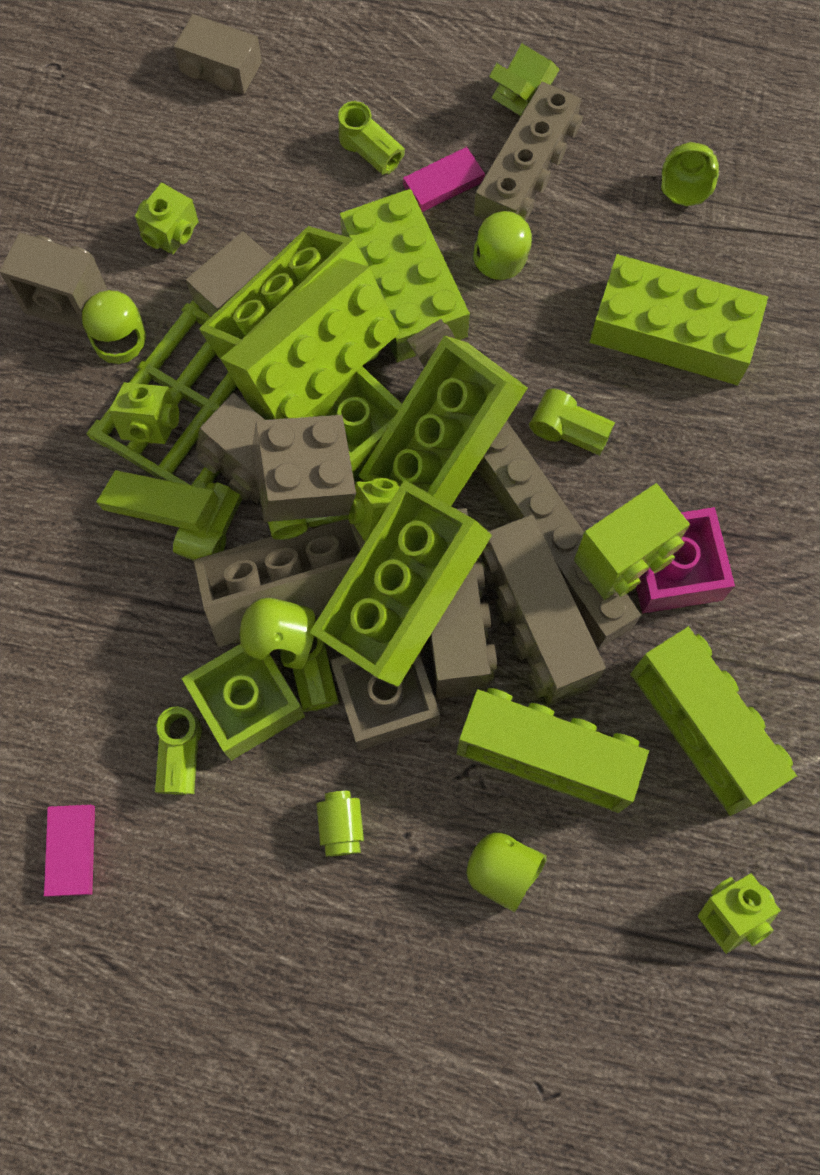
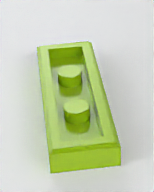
M115 470L96 503L104 511L201 532L219 498L214 490Z

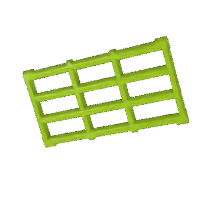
M193 300L190 304L186 303L182 308L183 313L147 360L140 362L137 366V373L129 382L148 385L152 379L162 386L169 387L176 405L184 398L201 408L159 466L141 456V453L149 444L148 442L130 441L125 446L109 436L115 428L109 409L100 420L94 422L86 433L91 440L103 447H107L156 478L185 485L190 484L173 475L174 471L197 442L200 427L230 397L237 387L228 372L208 399L190 389L216 355L207 340L177 380L159 370L193 324L198 322L203 325L210 318ZM204 467L190 486L206 489L208 483H213L220 472L212 473Z

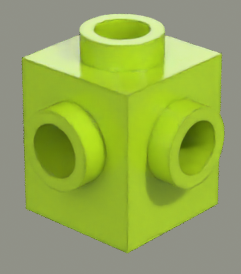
M162 182L148 199L141 202L135 214L143 241L154 249L162 248L172 255L181 244L188 242L193 229L199 222L193 200Z
M124 382L109 409L120 439L141 443L165 444L172 429L177 427L180 416L179 408L174 403L169 387Z
M376 478L373 481L356 482L355 484L356 495L348 519L351 524H354L365 542L399 489V485L395 480Z
M750 873L737 882L730 877L717 885L711 891L712 897L709 898L697 916L725 954L746 941L751 946H755L766 939L774 931L770 924L781 910L775 904L771 892L763 885H760Z

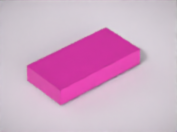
M465 147L403 177V186L406 190H412L421 211L424 212L481 184L485 178V173L469 149Z
M95 806L48 807L45 897L92 895Z

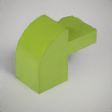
M521 43L508 69L498 63L493 68L489 77L499 85L492 99L522 116L541 82L551 85L560 69L551 60Z

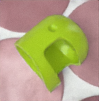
M509 211L493 213L486 218L478 230V237L473 250V260L476 267L484 275L497 280L510 279L519 274L526 264L531 249L532 233L528 223L522 216ZM478 247H479V250H480V258H479L478 255H477V248H478Z
M114 290L101 291L89 298L82 311V323L93 349L100 358L108 363L122 364L131 361L140 353L146 340L145 327L136 305L130 297ZM133 330L136 331L138 337L137 343L132 349L119 354H109L99 350L94 340L105 342L120 340L129 335Z
M260 598L247 608L242 617L239 630L240 644L246 654L257 660H263L271 651L280 649L281 661L284 666L302 670L306 664L314 639V635L310 631L316 623L315 613L309 607L274 598Z
M499 832L490 833L483 837L474 848L466 869L467 879L472 888L478 893L515 913L527 890L543 870L547 856L523 845L507 834Z

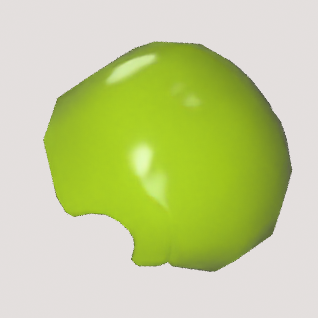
M689 142L676 146L666 156L662 167L661 189L673 203L689 207L702 204L713 194L719 175V163L716 155L713 154V150L704 144Z

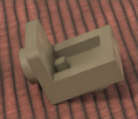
M442 319L407 339L423 367L428 363L443 336L455 338L447 324H444Z

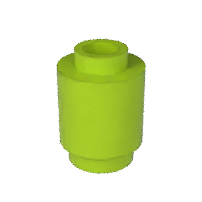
M350 791L325 793V801L318 802L316 805L320 846H325L326 857L361 853L360 842L364 841L360 799L351 798Z

